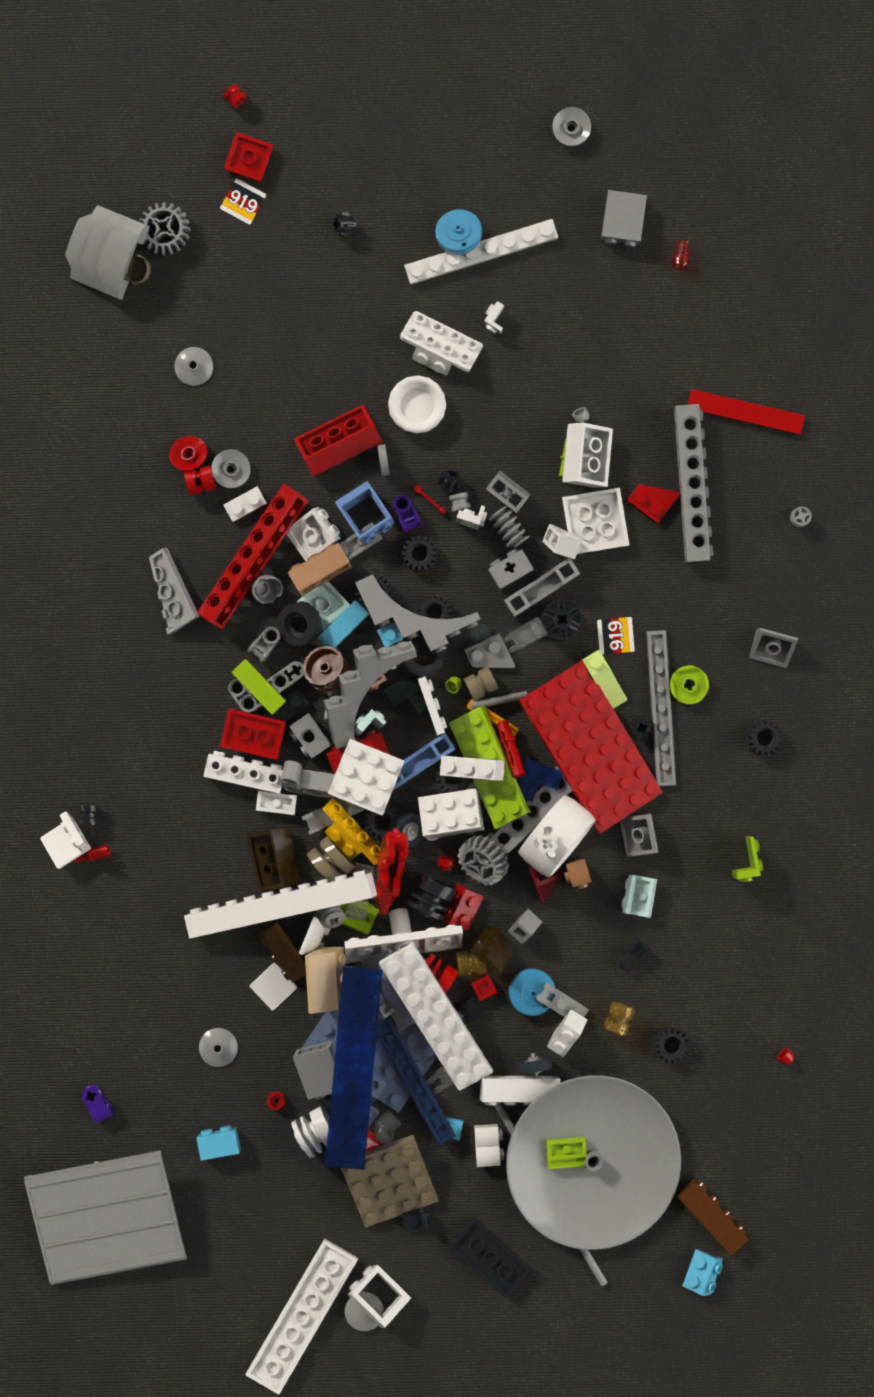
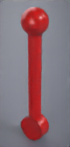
M415 486V493H420L439 510L441 515L446 514V508L440 507L422 491L420 486Z

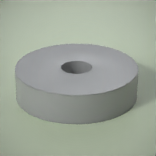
M385 444L378 445L382 476H388L390 473Z

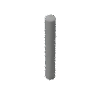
M523 691L470 702L471 709H476L480 706L487 707L517 701L528 693Z

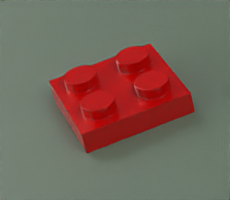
M236 132L224 170L261 183L274 147L273 144Z

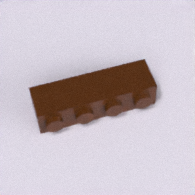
M693 1178L677 1193V1196L732 1256L748 1241L746 1236L748 1232L741 1224L737 1226L732 1221L734 1216L727 1209L723 1211L720 1208L721 1202L714 1195L709 1196L706 1192L708 1188L701 1180L697 1182Z

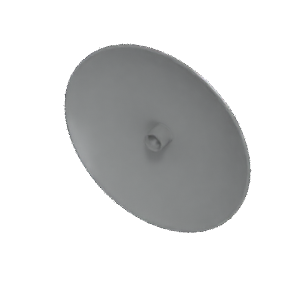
M577 1077L561 1082L546 1090L523 1112L516 1123L508 1145L506 1159L507 1179L513 1199L522 1215L537 1231L547 1238L577 1249L598 1250L611 1248L629 1242L643 1234L666 1211L679 1182L681 1171L680 1144L668 1114L645 1090L635 1084L615 1077ZM585 1136L587 1157H585L584 1163L586 1166L548 1169L546 1139ZM591 1157H597V1161L594 1164L588 1163Z

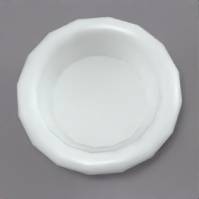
M419 375L407 377L398 382L390 393L388 401L390 416L395 424L404 431L416 434L428 432L436 427L444 417L446 409L445 394L440 386L430 378Z

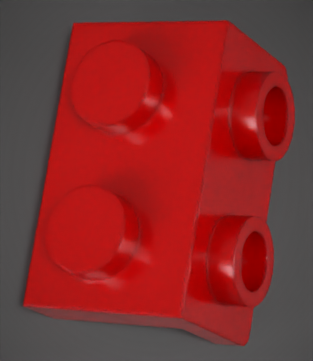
M457 884L455 886L457 892L452 902H448L446 905L448 911H442V914L445 915L443 921L450 925L462 926V930L467 932L484 897Z

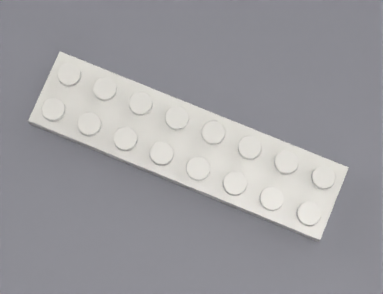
M414 943L379 961L380 967L459 1091L493 1073L492 1067Z
M324 1238L247 1370L246 1376L278 1395L280 1394L358 1260L356 1256Z

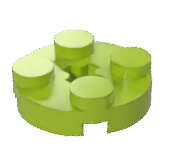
M691 665L683 666L677 669L671 676L670 691L678 702L695 704L700 702L708 692L709 680L700 668ZM687 679L695 684V686H692L691 691L688 688H684Z

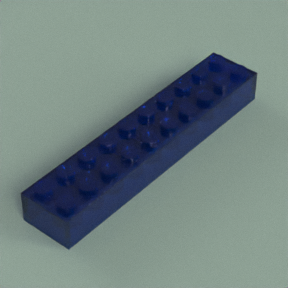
M343 965L325 1157L326 1167L365 1169L383 975L381 968Z

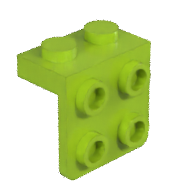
M746 836L751 867L732 870L733 878L739 880V882L741 881V883L753 881L752 877L761 876L760 871H763L762 860L758 859L757 852L760 851L759 843L753 836Z

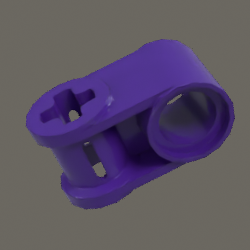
M405 495L397 496L393 505L405 534L408 533V530L418 525L420 527L423 526L410 499ZM405 499L408 502L407 508L399 509L396 505L397 501ZM415 519V521H413V522H411V523H409V524H406L407 522H409V521Z
M94 1084L88 1085L82 1094V1099L93 1121L98 1124L114 1115V1111L101 1089ZM89 1091H90L91 1093H94V1092L96 1093V1095H95L94 1098H93L92 1096H91V1097H88V1096H87V1095L89 1094Z

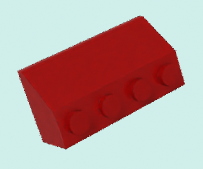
M364 405L294 438L312 476L323 473L325 470L339 465L343 461L357 456L359 453L373 448L382 442Z

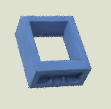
M368 481L335 502L362 545L373 541L376 535L381 532H387L395 524ZM371 496L385 516V519L361 534L347 511Z

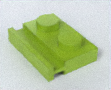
M585 1136L546 1139L548 1169L586 1166L584 1163V1159L587 1157Z

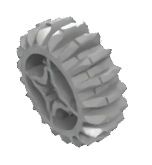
M163 202L162 208H160L159 204L155 203L156 209L153 210L149 206L148 210L150 213L143 212L142 214L145 219H139L140 223L150 226L152 223L156 227L154 238H150L148 230L143 245L148 244L147 249L149 251L154 248L155 254H158L161 249L163 256L166 255V250L172 255L173 248L180 251L178 245H186L182 239H189V235L185 232L191 231L190 227L186 226L190 222L188 219H185V212L180 214V207L174 210V204L171 203L167 208L166 202ZM160 215H170V217L167 216L164 220L156 218ZM175 219L179 221V232L177 235L172 230ZM159 225H160L161 227H162L163 225H164V227H165V225H167L166 227L168 228L169 232H168V231L164 232V230H163V232H162L161 229H160V227H159ZM164 238L172 239L168 243H158V241H162Z
M474 835L466 839L460 846L458 854L460 860L458 863L462 865L461 869L467 872L466 875H470L472 880H477L478 884L482 882L486 886L487 884L493 885L505 876L509 866L507 862L508 857L504 856L505 851L500 849L501 845H496L495 840L490 841L488 836L484 838L482 835Z

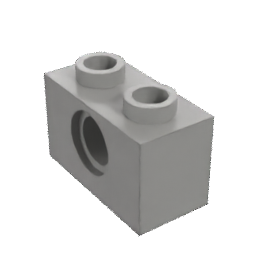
M310 713L289 726L291 728L290 735L295 741L299 740L303 746L300 749L306 757L314 758L332 745ZM307 731H311L314 734V740L310 743L304 740V734Z

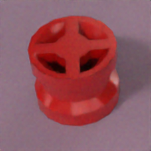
M233 84L225 91L222 97L225 101H229L230 106L235 109L245 101L247 95L239 90L237 84Z

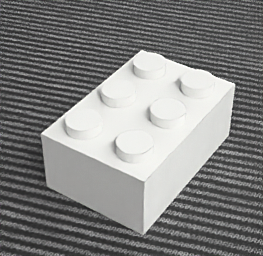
M587 423L568 424L563 471L564 483L592 488L608 487L612 428Z
M476 788L418 797L422 833L426 839L484 830L480 794Z

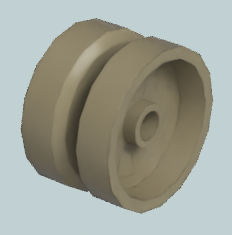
M328 836L320 842V847L325 854L318 848H313L307 854L314 867L322 876L328 878L330 882L335 881L336 876L342 875L337 867L346 874L355 868L353 862Z

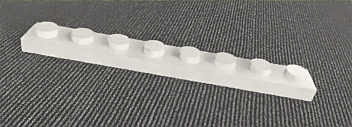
M553 219L480 241L474 250L466 254L454 255L445 252L404 266L409 283L412 285L556 240L558 235Z

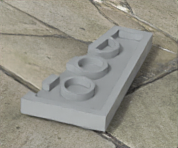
M162 548L151 555L149 560L154 581L157 582L159 588L157 593L164 609L162 611L163 618H166L167 635H170L200 616L168 548Z

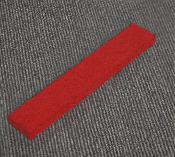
M693 389L690 391L687 404H699V409H703V413L798 435L801 434L805 415Z

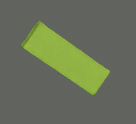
M247 659L231 672L272 715L286 702Z

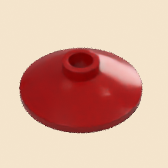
M186 436L173 444L170 449L169 458L176 469L192 471L200 467L206 460L207 447L202 439L196 436Z

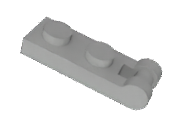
M547 982L543 986V992L536 997L538 1001L564 1017L570 1010H573L582 1017H585L589 1011L588 1008Z

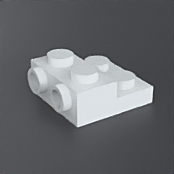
M319 507L312 509L296 521L287 532V536L305 561H308L311 555L320 554L328 545L334 544L341 539L337 526L329 523L327 512Z

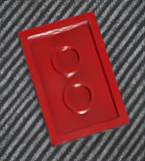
M228 709L220 747L278 760L286 722Z

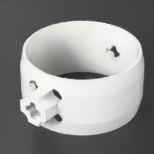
M564 795L536 826L518 853L536 871L550 878L585 837L596 819L577 801Z

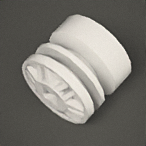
M322 1106L310 1111L311 1122L304 1116H301V1124L297 1120L291 1123L299 1146L309 1158L315 1157L314 1149L319 1154L322 1153L321 1142L327 1148L340 1143V1138L334 1124Z

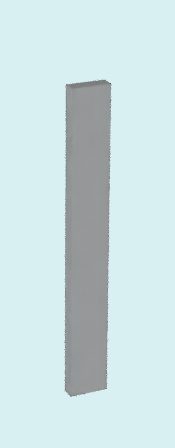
M666 630L647 631L652 723H655L653 726V731H655L653 733L656 782L659 786L676 785L667 634Z

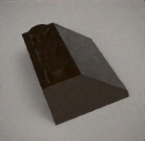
M289 826L246 835L259 892L301 883Z
M281 920L260 933V942L265 948L269 947L272 952L271 958L276 965L278 963L283 968L281 972L287 981L291 980L293 983L306 975L305 955L299 954V946Z

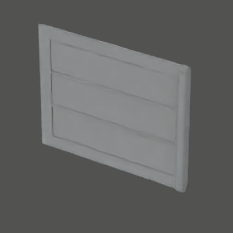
M160 1150L24 1177L51 1285L187 1259Z

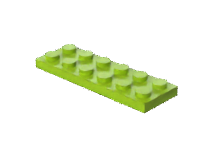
M480 706L450 722L449 725L463 757L505 761L503 780L473 778L494 828L499 829L530 813L484 706Z

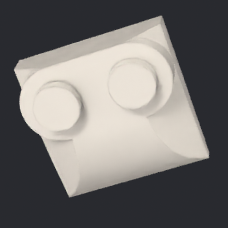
M316 914L299 951L301 955L309 954L324 946V943L321 942L324 935L328 936L331 928H325Z

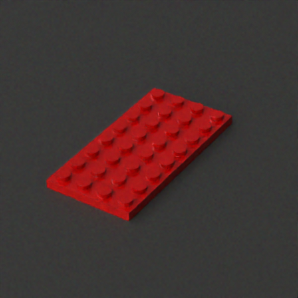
M582 660L518 700L580 805L588 810L596 819L593 826L598 834H601L663 793L599 684H596Z

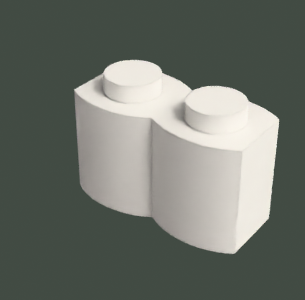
M498 1124L474 1125L477 1167L501 1166L500 1160H504L503 1148H499V1141H503L502 1129H498Z

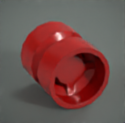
M211 465L200 467L199 471H184L190 496L201 494L202 490L209 492L217 489ZM197 477H200L202 484L197 485Z

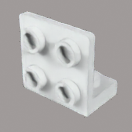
M66 811L59 815L63 822L40 838L58 869L66 866L91 849L75 819Z

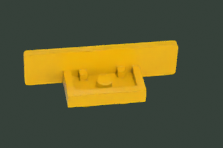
M332 798L324 806L323 811L334 823L324 833L350 860L362 852L373 865H377L380 847L345 809Z

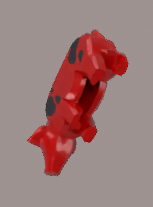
M394 828L393 831H388L384 834L376 867L377 885H375L377 896L374 898L379 909L378 914L387 915L394 900L400 899L401 877L404 871L405 859L408 857L409 846L408 836L400 832L398 828Z

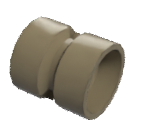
M488 667L478 671L477 676L472 674L463 679L475 701L484 697L485 692L491 693L499 689Z

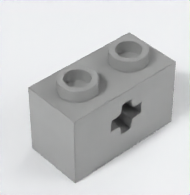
M502 471L497 473L486 488L516 513L530 496L526 490Z
M514 549L507 553L508 558L503 561L499 558L490 563L491 568L488 571L499 590L534 570L522 549L520 551ZM507 563L509 565L514 564L513 573L504 570L507 567Z

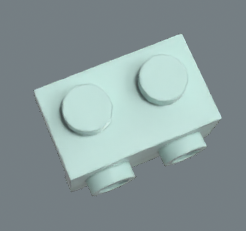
M372 709L366 716L362 714L355 722L354 734L358 737L370 723L380 730L386 723L384 715L377 710L374 712Z
M629 875L625 882L626 894L621 904L623 908L622 913L651 918L657 879Z

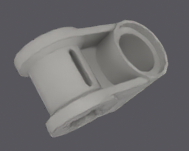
M276 627L266 628L251 644L247 652L253 653L260 659L259 662L263 663L282 638L279 629ZM271 630L277 633L275 641H270L267 637L268 632Z

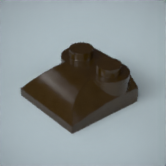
M488 926L481 932L469 952L500 976L514 954L511 948L502 940L503 936L500 929Z

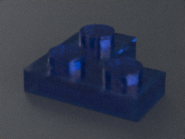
M527 758L523 767L526 775L519 778L518 781L524 799L533 802L539 784L558 790L563 776L561 771Z

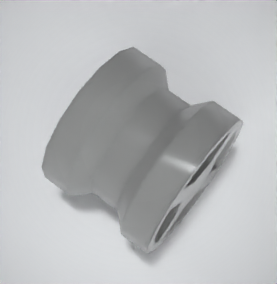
M468 492L449 496L453 504L452 512L471 508L470 503L467 501Z
M798 507L792 511L790 521L796 527H803L811 521V512L806 507Z

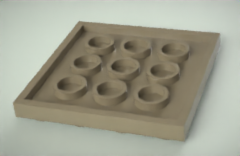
M414 1135L339 1161L365 1228L400 1216L404 1212L439 1202Z

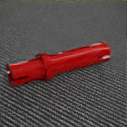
M507 720L500 721L496 726L501 736V745L505 748L513 777L515 779L521 778L526 773L515 744L516 738L512 735L509 722Z

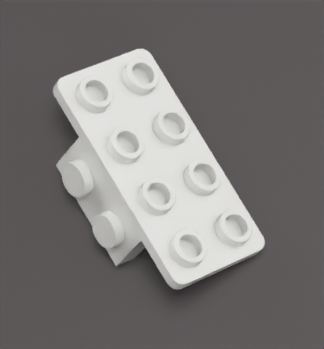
M417 311L413 312L400 335L401 340L416 347L412 357L413 360L447 376L452 365L469 372L483 347L482 343Z

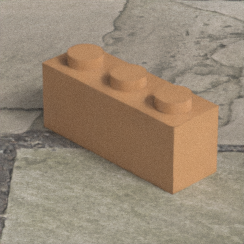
M339 543L330 544L320 554H313L308 558V561L291 567L288 574L301 596L352 568Z

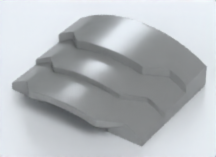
M97 205L92 214L78 219L68 243L65 256L71 267L70 278L122 300L129 281L124 280L133 253L137 243L143 245L150 226Z

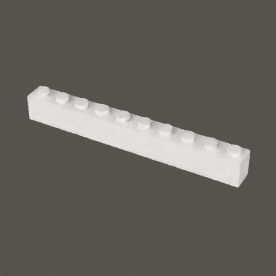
M365 870L354 872V876L348 878L346 874L336 876L335 881L328 882V878L316 881L317 885L310 886V883L298 885L299 889L295 890L287 887L280 889V893L274 894L273 891L262 893L260 898H255V895L244 897L242 902H237V899L226 901L224 906H219V903L208 906L207 910H202L201 907L191 909L190 914L184 916L189 939L377 896L372 872L365 874Z

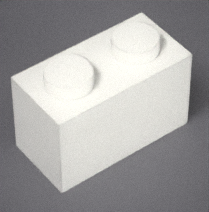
M570 1010L554 1031L547 1047L564 1057L581 1035L587 1019Z

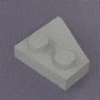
M500 632L464 648L472 667H515Z

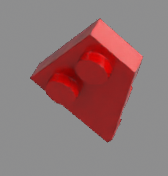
M639 484L626 501L658 524L680 493Z

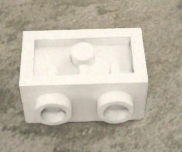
M481 505L478 516L474 515V511L468 509L459 510L456 523L478 530L479 525H484L487 512H484L485 506Z

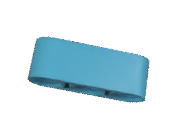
M355 600L316 640L322 646L336 648L370 613Z

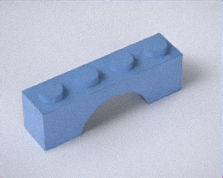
M446 733L404 759L393 790L440 760L441 756H446L455 750Z

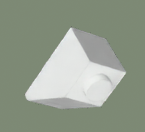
M549 524L542 541L554 553L575 559L576 555L579 554L582 546V541L577 536L552 524Z

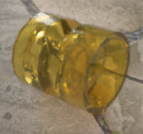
M467 951L456 952L460 977L471 976L473 972L476 975L487 973L486 964L472 953Z
M612 1001L608 1010L610 1016L606 1017L603 1028L627 1036L630 1028L628 1021L633 1019L635 1009Z

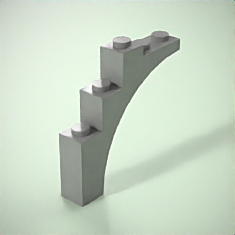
M373 574L355 582L375 626H386L391 623L390 619L394 618L403 639L407 637L408 640L419 636L417 632L421 631L431 652L435 650V653L447 649L445 645L448 644L445 636L449 635L452 638L461 633L460 629L467 627L469 630L479 625L477 621L481 620L478 612L453 619H432L420 616L394 602L383 591Z
M411 641L400 642L398 645L391 647H382L376 651L372 645H363L353 650L357 670L346 671L344 674L338 675L342 692L341 696H332L329 699L323 700L332 741L336 749L347 746L350 739L355 741L354 725L359 705L376 680L396 665L417 657L416 650Z

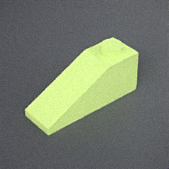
M599 650L582 659L613 709L627 701L625 694Z

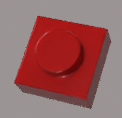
M489 975L471 983L479 1001L497 993Z

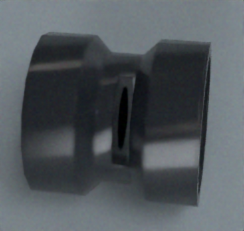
M79 805V812L82 815L79 818V825H98V818L95 817L98 812V805Z

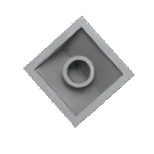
M758 628L749 658L787 668L798 638Z
M650 813L625 817L620 821L627 857L658 853Z

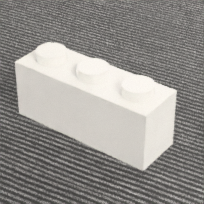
M441 756L440 775L503 780L505 761Z

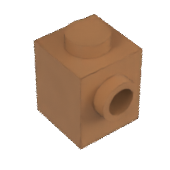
M585 859L566 863L567 872L564 875L567 884L571 883V886L577 889L588 887L587 883H590L591 879Z

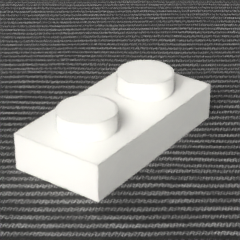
M257 486L224 504V507L232 522H235L267 503Z
M258 791L256 810L295 815L297 795Z

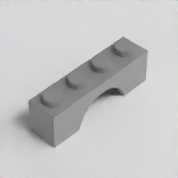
M568 558L537 580L505 599L504 603L513 617H516L579 576L580 572L572 560Z

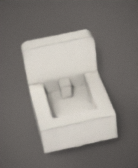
M498 301L495 305L491 304L485 313L488 315L484 320V324L487 325L485 328L493 334L496 332L501 334L503 330L501 326L495 323L504 309V305Z

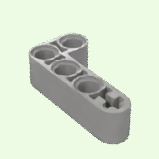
M292 662L267 681L280 694L305 676L303 664ZM294 666H301V674H293L291 676L293 680L290 682L289 676H287L284 672L288 671V673L290 674L294 671ZM279 676H284L286 679V684L283 687L276 685V679ZM234 679L229 683L228 690L244 712H254L263 706L243 684L241 693L233 691V685L240 682L238 679ZM248 698L254 701L252 709H246L244 706V702Z
M295 761L284 762L280 779L284 790L298 794L339 799L328 794L335 774L303 770L302 765Z

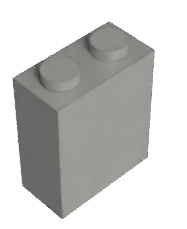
M608 190L601 240L610 245H615L616 242L624 243L626 247L639 245L641 242L647 195Z
M334 1041L297 1049L293 1059L308 1099L315 1098L317 1100L328 1094L338 1095L345 1090L348 1081Z

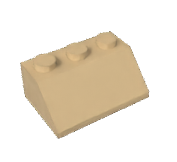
M322 946L305 956L309 1014L339 1010L347 1005L348 993L346 992L347 974L345 973L346 956L344 954V947Z

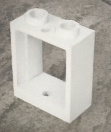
M370 1265L362 1273L364 1277L360 1281L356 1280L349 1289L351 1291L348 1296L381 1328H385L411 1297L378 1265L373 1267ZM376 1274L399 1295L381 1316L359 1295L361 1290Z

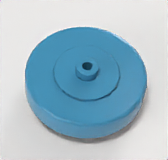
M457 209L449 211L436 224V239L439 246L450 254L462 255L469 253L481 241L482 226L480 220L475 214L467 210Z
M535 968L525 969L517 973L511 980L508 990L509 999L514 1008L527 1016H537L545 1013L549 1007L538 1001L536 997L543 992V986L546 982L555 987L550 976L544 971Z

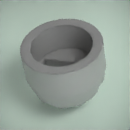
M585 407L575 410L572 414L577 423H585V421L589 420V413Z

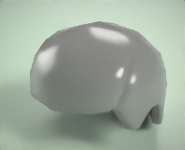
M266 574L259 576L251 587L254 599L262 604L273 603L277 597H281L283 592L281 581L272 575Z

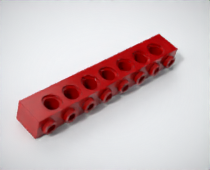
M282 485L198 610L200 616L218 628H224L309 500L287 485Z

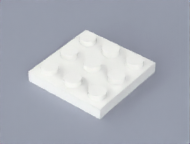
M620 488L562 497L567 532L577 536L582 541L579 554L629 546Z
M426 677L419 678L418 681L437 735L445 733L444 729L447 726L444 717H439L437 711L441 709L437 698L433 699L431 694L434 691L430 679L426 680Z
M350 739L328 794L383 816L404 760Z

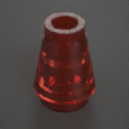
M678 240L671 260L674 269L686 270L690 265L688 240Z

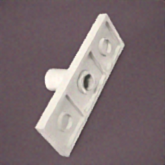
M404 908L395 909L389 912L392 935L381 937L372 935L366 939L351 938L345 941L346 964L362 962L386 949H391L395 953L411 943L415 944L420 954L462 948L463 930L462 926L449 925L440 929L432 927L425 931L411 932L408 910Z

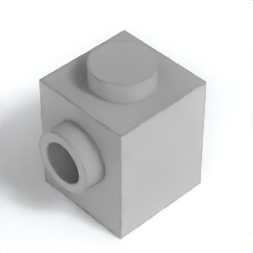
M527 909L515 921L508 932L523 944L533 935L542 921Z

